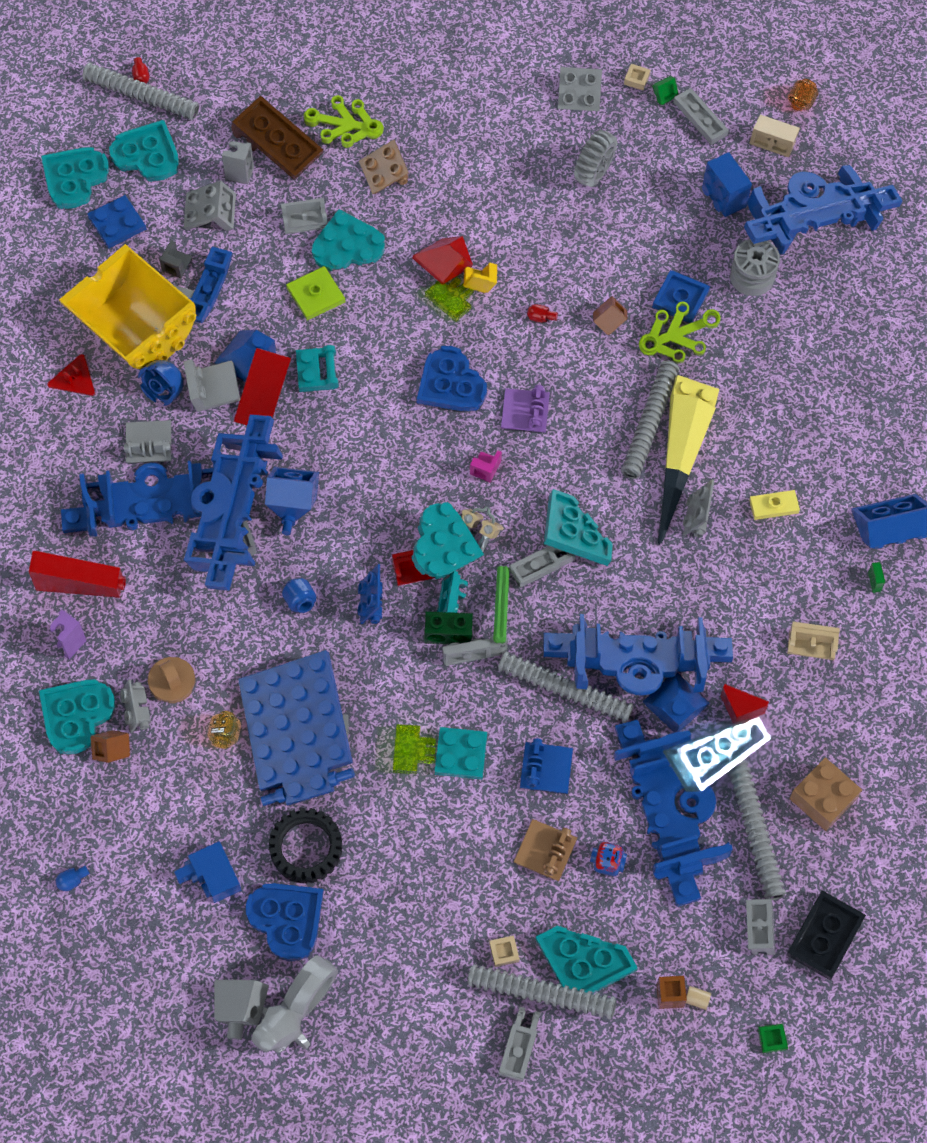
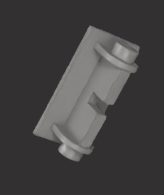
M130 679L121 689L120 699L122 703H125V724L129 725L130 733H133L137 726H140L141 730L148 729L151 719L148 707H139V705L147 703L144 686L141 685V682L131 684Z

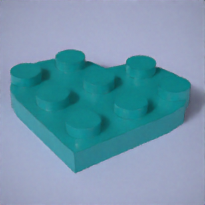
M165 120L122 132L115 136V141L109 146L110 157L115 166L124 172L138 170L149 182L165 180L178 172V153Z
M82 147L41 156L49 195L52 202L60 209L77 208L87 204L90 201L92 187L107 180L106 177L109 173L108 159L104 153L95 151L93 147Z
M338 209L315 239L312 245V256L315 263L320 268L325 266L327 271L345 269L351 263L360 266L371 262L376 263L384 254L385 237L376 228Z
M444 502L442 504L430 505L420 514L418 531L421 537L414 544L412 560L421 574H427L430 577H435V579H440L480 559L484 555L465 522L450 503Z
M96 679L39 690L46 734L51 746L60 754H78L91 747V736L96 735V726L105 723L113 717L115 698L111 688Z

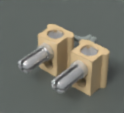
M487 506L483 509L462 510L463 515L461 518L469 530L470 528H476L480 520H483L479 532L482 536L478 543L483 552L488 541L496 538L504 528L495 522V517L490 513L491 509ZM487 510V514L491 519L483 520V515L476 511L484 512Z

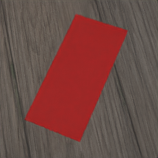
M256 348L233 422L247 426L250 415L271 416L273 418L291 358Z

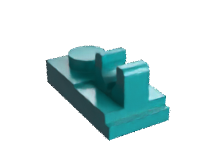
M457 571L443 577L437 612L457 613L459 608L457 601L466 597V594L462 593L459 587H467L468 582L460 579L461 575Z

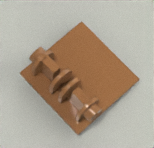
M395 140L390 141L359 160L372 194H376L394 182H398L400 185L408 182L407 174L409 172Z
M532 819L513 863L559 882L578 837L570 835L571 830L563 827L562 830H558Z

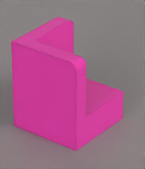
M497 450L495 456L480 452L478 458L474 457L470 464V475L491 483L502 461V452Z

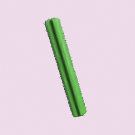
M499 566L497 568L493 641L502 644L506 642L510 570L507 566Z

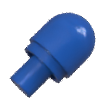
M86 865L77 870L74 867L69 868L58 874L55 880L56 886L61 891H70L82 883L81 879L89 875L90 872Z

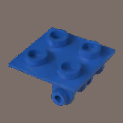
M377 564L359 582L358 594H361L357 613L360 616V624H363L367 619L373 624H378L382 619V601L380 600H382L383 583L380 581V564Z
M534 738L531 743L525 742L520 788L568 794L573 748L546 745L539 738Z

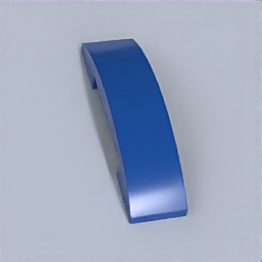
M211 247L204 262L205 269L192 298H189L195 304L197 315L195 322L203 323L211 312L230 266L233 255L231 251Z

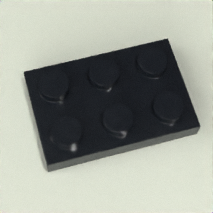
M821 890L786 955L831 981L866 915Z

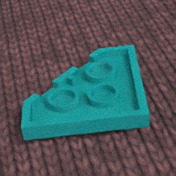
M552 489L549 494L544 544L608 566L612 558V542L608 537L603 538L597 530L599 526L588 513L584 514L578 507L579 502L574 496Z
M558 925L535 937L539 948L562 987L567 985L569 989L575 987L577 991L584 989L585 993L592 991V994L638 970L626 946L617 943L615 945L591 935L569 931L567 928Z

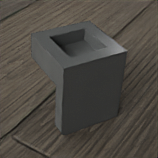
M171 240L159 259L161 270L181 278L192 261V256L177 251L176 242Z

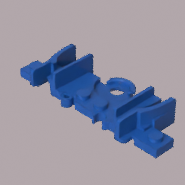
M250 415L245 435L218 433L211 461L215 464L211 482H204L198 485L192 493V508L198 515H202L197 533L191 532L184 561L194 571L208 572L205 586L208 589L229 591L236 565L255 566V561L248 552L249 547L243 542V537L249 531L245 527H241V524L246 520L252 521L249 516L255 495L252 488H260L263 485V480L259 475H268L266 470L268 461L262 460V458L282 460L283 458L279 447L276 444L268 443L274 419L271 416ZM222 443L227 449L239 450V456L222 454L220 452ZM207 492H212L214 494L213 500L208 504H204L202 496ZM193 550L197 552H213L212 559L191 556Z
M188 461L189 474L174 475V478H167L166 472L168 471L164 466L158 463H146L135 471L136 482L129 483L128 481L113 483L110 470H107L104 475H98V482L87 483L84 473L79 474L84 507L61 510L63 533L88 531L89 536L96 537L98 536L96 517L101 516V521L107 523L109 528L122 527L126 522L129 530L137 529L138 521H141L143 524L163 521L173 524V517L178 514L183 516L184 522H187L189 518L201 517L202 514L198 515L192 508L191 496L195 488L202 483V475L213 474L215 464L213 463V468L202 469L201 463L192 464L191 461ZM154 475L158 478V483L155 486H148L145 484V479L148 476ZM100 487L104 500L93 501L88 494V488ZM212 492L205 493L202 496V502L204 504L210 503L214 498V494Z

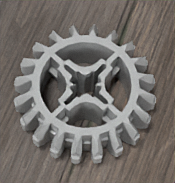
M599 129L590 136L576 161L574 176L579 183L593 187L605 175L612 163L618 145L617 138L613 134Z

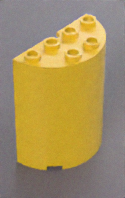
M126 244L98 266L94 276H86L59 299L65 308L130 366L136 369H142L155 360H168L176 351L182 349L197 317L194 302Z

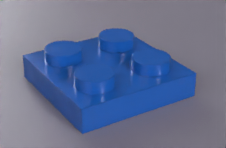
M126 195L87 213L89 220L108 248L147 230L145 223Z
M670 270L653 302L652 308L665 310L668 312V315L674 317L676 305L679 302H686L689 305V313L684 316L683 321L692 323L710 291V286ZM680 306L678 310L680 312H685L687 308L685 306Z

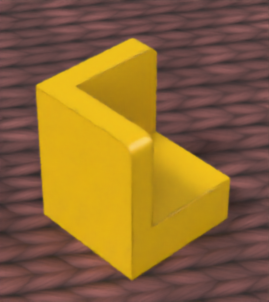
M489 262L482 271L470 267L464 269V287L488 293L497 284V264Z

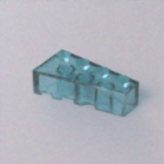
M759 718L744 719L665 749L663 753L685 791L697 792L705 789L771 738Z

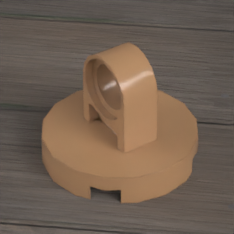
M167 657L159 660L152 666L147 681L150 692L156 699L174 704L185 700L191 695L196 678L192 666L187 661L179 657Z

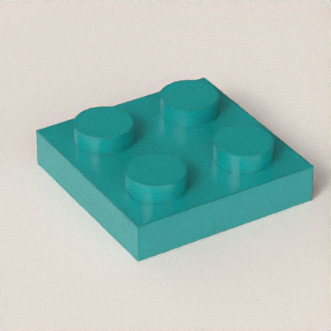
M440 727L434 775L483 780L488 732Z

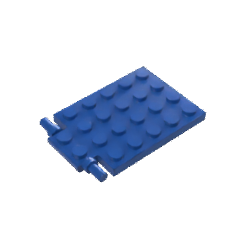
M327 650L238 679L259 789L261 791H268L283 786L276 789L275 793L262 796L261 802L263 806L275 802H286L287 806L334 792V786L340 785L341 781L355 777L352 768L340 772L330 771L352 764L353 761L330 654Z

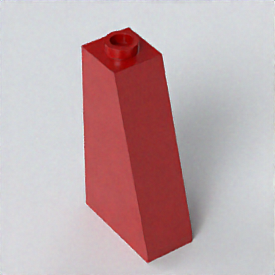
M32 550L29 574L36 591L120 598L121 590H125L126 577L122 575L120 567Z

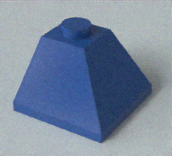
M240 330L214 364L232 361L236 377L246 382L256 348L276 353L275 340L258 330Z
M678 672L675 677L667 678L657 691L643 700V703L674 733L680 732L710 704L699 692L693 693L694 688Z

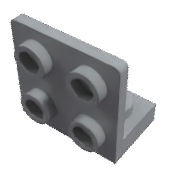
M221 180L187 192L183 227L186 230H190L214 221L225 231L233 230L236 193Z
M192 359L183 361L190 400L197 412L240 401L237 378L232 361L205 368L196 367Z

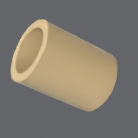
M689 986L686 1004L707 1010L711 993Z

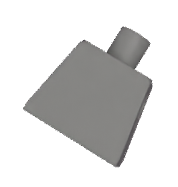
M215 980L214 1018L217 1022L228 1025V1039L242 1040L244 1026H257L259 1024L269 988L268 984L256 980Z

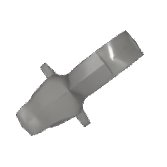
M318 955L310 959L289 987L282 1004L269 1007L268 1009L263 1007L262 1020L252 1034L253 1044L266 1053L271 1050L281 1053L293 1041L307 1049L310 1046V1042L301 1032V1021L312 1012L328 993L337 977L338 969L330 961Z

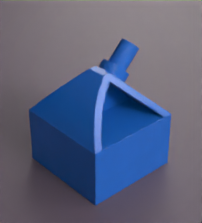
M274 467L268 475L265 505L282 519L283 535H291L292 526L295 525V522L312 509L318 495L319 472Z

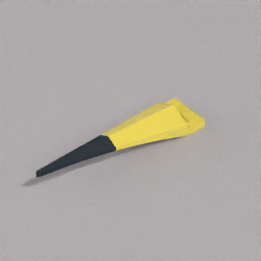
M680 375L675 377L670 396L666 469L658 534L659 545L664 540L716 409L715 405L719 393L718 388Z

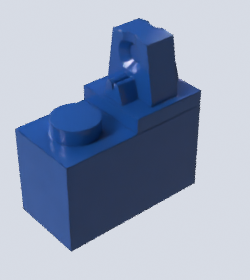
M220 841L188 855L189 859L184 862L185 866L174 871L179 884L192 880L193 883L199 881L200 884L205 882L201 887L206 898L212 897L214 903L242 891Z

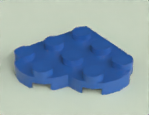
M441 346V349L434 351L432 354L429 353L424 365L417 395V404L457 411L478 410L487 397V383L479 376V372L469 369V359L462 353V350L454 346Z
M271 883L263 884L261 888L256 889L253 894L249 895L246 902V916L251 927L258 932L267 934V943L273 955L288 962L299 961L310 955L317 941L324 889Z

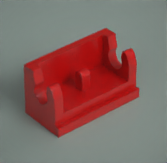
M413 550L392 554V565L398 586L435 578L427 574L423 575L417 570L412 560Z

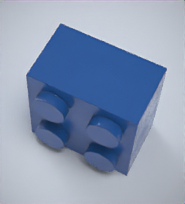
M727 152L708 161L702 190L706 196H710L713 200L715 209L721 212L724 217H727L746 208L752 182L732 155Z

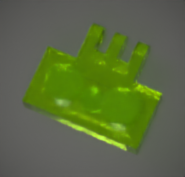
M458 277L449 285L446 283L442 285L437 281L425 291V297L455 322L471 310V304L466 300L474 293L473 289L466 290L467 288L464 287V283L460 285L462 280Z
M396 724L393 773L417 774L418 763H435V757L426 756V754L434 755L436 748L426 747V745H436V739L420 737V726Z

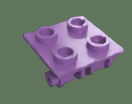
M535 385L532 391L505 388L501 428L546 433L550 392H545L542 385Z

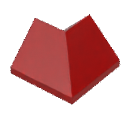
M463 236L442 238L417 252L412 257L442 285L462 274L466 267L471 268L473 266Z

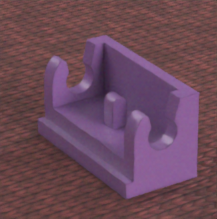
M61 609L59 616L51 624L50 631L53 632L58 626H61L62 632H60L57 638V648L62 646L65 652L64 656L70 660L87 640L80 622Z

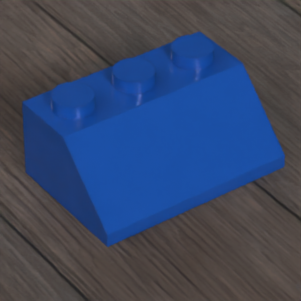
M917 494L851 508L862 541L870 548L879 549L883 548L886 544H901L908 539H923L927 537V502Z

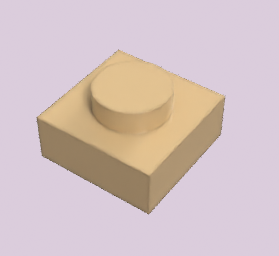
M631 64L624 79V85L644 90L651 70Z
M514 935L489 941L495 967L520 961Z

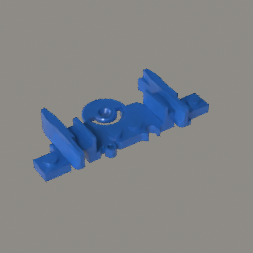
M851 165L841 166L838 172L840 182L828 184L814 173L799 172L790 178L787 186L789 194L785 195L780 203L770 206L761 186L753 189L747 205L755 220L747 221L744 229L753 244L772 240L779 254L783 255L797 233H807L808 225L813 227L814 231H817L819 227L837 223L840 218L843 224H850L851 227L856 226L859 221L866 220L870 229L875 231L884 219L880 211L900 207L903 201L893 185L875 189L871 182L862 183ZM823 188V195L816 198L820 192L819 189Z
M584 614L579 615V623L573 625L572 633L543 634V657L567 658V666L574 667V680L577 689L587 690L588 688L585 668L597 669L603 675L616 676L617 683L623 690L640 696L649 695L657 691L662 685L663 678L675 677L677 672L686 671L695 672L693 693L704 692L710 662H732L733 647L732 638L706 637V629L702 617H698L695 640H692V631H683V626H679L677 636H672L670 639H667V634L663 631L657 632L655 638L648 635H625L620 631L619 638L612 639L609 637L608 631L601 634L600 624H596V628H588ZM641 675L643 679H637L635 676Z
M638 719L616 725L614 729L621 749L614 752V760L617 761L638 755V758L629 760L633 783L638 785L633 787L631 795L636 800L643 797L641 806L649 826L647 834L656 833L659 837L658 841L651 844V847L657 849L661 862L655 863L652 867L654 877L658 880L668 878L677 907L699 901L701 896L694 877L703 874L704 865H711L730 857L733 848L728 842L723 846L711 847L700 851L698 844L700 830L698 824L706 822L714 813L716 807L714 791L706 782L700 779H682L677 768L669 766L671 760L666 756V752L692 748V735L690 731H681L668 734L659 739L654 738L645 741ZM684 787L687 790L680 796V806L687 813H696V818L682 815L675 806V796ZM691 798L696 801V805L692 807L687 804V800Z

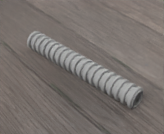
M91 62L87 63L83 69L82 76L85 81L95 82L96 85H101V87H106L109 90L112 89L114 92L118 91L120 94L124 93L125 96L130 95L131 98H136V100H141L144 103L147 102L149 105L153 104L154 107L165 108L166 111H171L173 114L177 113L178 116L182 115L184 118L188 117L189 120H194L199 112V103L196 101L187 100L185 97L181 98L180 95L175 96L174 93L169 94L168 91H163L161 88L152 87L150 84L146 85L145 82L134 80L131 77L128 78V76H123L110 69L99 67L96 64L93 65Z
M662 361L656 374L654 385H652L643 414H641V419L638 423L639 425L636 428L637 431L634 433L630 449H628V454L621 468L622 474L628 478H639L645 465L647 454L650 451L649 448L652 446L656 430L663 415L662 413H664L671 394L675 377L679 372V366L674 362Z
M507 651L502 655L498 665L500 672L504 670L507 675L511 673L512 677L518 676L519 680L525 679L526 683L533 682L534 686L540 685L539 688L541 689L545 687L546 691L552 690L553 694L559 693L560 697L566 696L567 700L573 699L574 703L581 702L582 706L588 705L589 709L593 707L595 708L594 711L598 712L600 710L601 714L607 713L608 717L614 716L615 720L621 719L622 723H626L631 715L633 703L627 704L626 700L619 701L618 697L612 698L611 694L607 696L604 691L600 693L597 688L593 690L589 685L587 690L577 689L575 680L571 681L570 677L566 679L563 674L559 676L556 671L552 673L548 668L545 670L543 666L537 667L536 663L530 664L529 660L523 661L522 657L518 659L515 654L511 656Z
M744 759L735 760L727 765V769L731 771L729 776L733 778L731 783L735 785L733 790L737 792L735 797L739 799L737 804L741 806L739 811L743 813L741 818L745 820L743 825L747 827L745 832L749 834L747 839L751 842L749 846L753 849L751 852L755 856L753 860L757 863L756 870H759L758 877L761 878L762 891L766 893L764 898L770 899L772 896H777L776 898H771V900L782 898L786 894V890L782 889L784 883L780 882L782 876L778 874L780 869L776 867L778 863L774 860L776 856L775 853H772L773 846L770 845L771 839L768 838L769 832L766 831L765 818L761 816L763 811L759 809L761 804L757 802L759 800V797L755 795L757 790L753 788L755 784L751 781L753 777L749 774L751 770L747 767L748 761Z
M477 964L471 966L468 974V985L470 987L476 985L478 989L484 987V990L491 989L492 992L498 990L500 994L506 992L508 996L514 994L516 998L522 996V999L525 1000L526 998H529L530 1001L536 999L538 1003L544 1001L546 1005L552 1003L554 1007L560 1005L563 1009L566 1006L571 1011L574 1008L576 1012L582 1010L584 1014L591 1012L592 1016L599 1014V1017L607 1016L609 1020L613 1018L615 1013L616 998L614 996L608 998L604 994L602 997L600 993L595 995L592 994V991L585 993L584 989L577 991V988L569 989L567 985L565 987H562L561 984L555 986L553 982L547 984L545 980L539 982L537 978L531 980L528 976L525 979L523 975L518 977L515 973L508 975L507 971L501 973L500 970L493 971L490 967L487 970L485 966L478 968Z

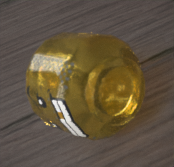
M229 711L215 714L209 723L208 739L217 748H230V746L238 741L241 722Z

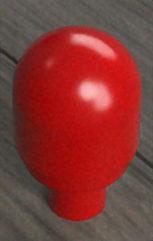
M140 57L134 59L132 67L133 79L147 84L150 79L148 67L142 63Z
M533 304L528 308L527 316L531 321L543 323L547 322L546 319L557 321L558 312L549 311V307L545 305Z

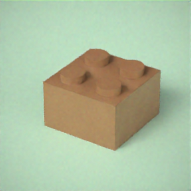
M825 757L793 790L789 799L823 830L827 831L858 799L862 789Z

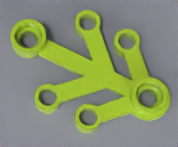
M339 95L332 97L331 106L338 111L342 118L320 114L315 108H309L304 113V123L307 126L315 127L319 123L339 126L333 130L324 129L321 131V141L325 144H329L333 139L341 136L342 146L350 148L354 143L366 137L377 139L384 131L383 124L379 120L370 118L364 109V102L360 99L354 100L351 106L353 113L358 114L363 122L354 120L344 106L343 97ZM353 129H354V130H359L358 132H356V133L353 134V135L350 134V133H347V132H349V131H351V130H353Z
M679 302L676 305V313L667 333L659 336L662 325L666 324L669 320L668 312L659 310L655 315L656 320L651 332L640 338L639 349L645 355L651 356L660 353L672 358L675 363L681 364L685 361V352L681 349L673 350L662 345L671 341L691 349L695 355L701 356L706 352L705 343L702 341L696 342L684 336L705 327L709 329L716 328L720 324V314L717 310L709 309L703 314L702 319L680 327L684 316L689 313V305L686 302ZM680 306L687 308L685 312H680L678 309ZM664 314L666 319L659 320L658 316ZM710 317H713L716 320L712 324L707 321ZM652 342L654 346L647 348L646 343ZM698 345H701L704 348L700 352L696 351L695 347ZM678 353L683 355V358L680 360L674 357Z

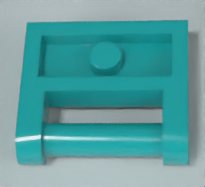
M326 345L323 348L296 350L299 392L333 390L339 387V380L336 378L334 356L336 355V348L334 345ZM323 357L326 360V380L320 379L319 358Z

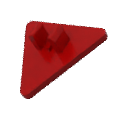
M83 354L76 357L47 383L49 388L89 396L95 395Z

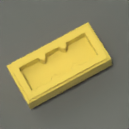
M795 490L750 496L749 499L754 520L799 514L800 511Z

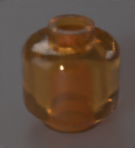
M804 78L794 83L787 97L791 103L790 106L794 110H809L817 99L819 92L817 85L813 81Z

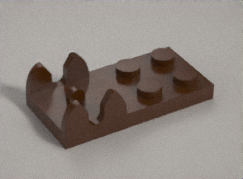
M261 95L232 121L231 129L237 139L244 136L247 142L251 143L252 151L258 148L294 180L323 154V148Z

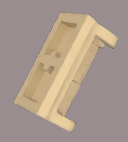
M760 114L753 128L749 144L789 157L800 128Z
M792 622L789 630L787 654L834 660L838 650L840 628Z

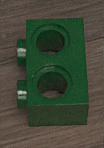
M426 611L425 644L449 645L451 643L461 644L472 641L473 613Z

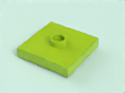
M325 266L286 284L287 290L307 321L346 302L344 295Z

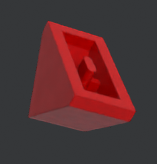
M724 684L720 695L734 725L765 714L769 701Z

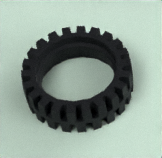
M299 808L300 811L295 812V810H292L289 815H283L280 822L277 821L275 823L274 830L272 829L270 833L269 852L276 869L285 878H290L294 882L301 881V883H307V881H311L314 883L317 882V879L326 878L328 873L331 874L335 866L340 862L342 837L337 824L333 822L329 815L326 816L320 810L316 812L314 808H309V810ZM305 823L317 825L323 829L330 841L328 855L321 863L310 868L295 867L289 863L284 857L281 848L283 838L287 832L296 825Z

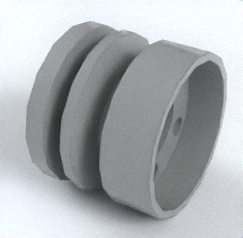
M747 239L740 243L734 252L730 270V280L733 287L747 296H759L768 292L775 282L780 263V254L777 248L769 241L753 244L751 239Z

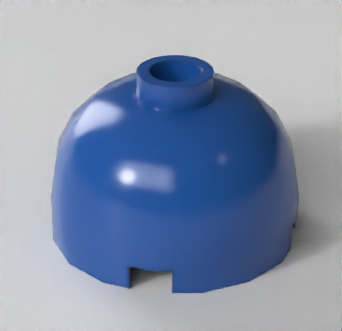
M155 360L140 369L138 379L141 377L142 380L140 385L142 391L155 403L157 398L165 403L163 406H167L176 400L182 392L184 386L182 374L178 367L167 360ZM166 389L169 392L168 395H159L163 393Z

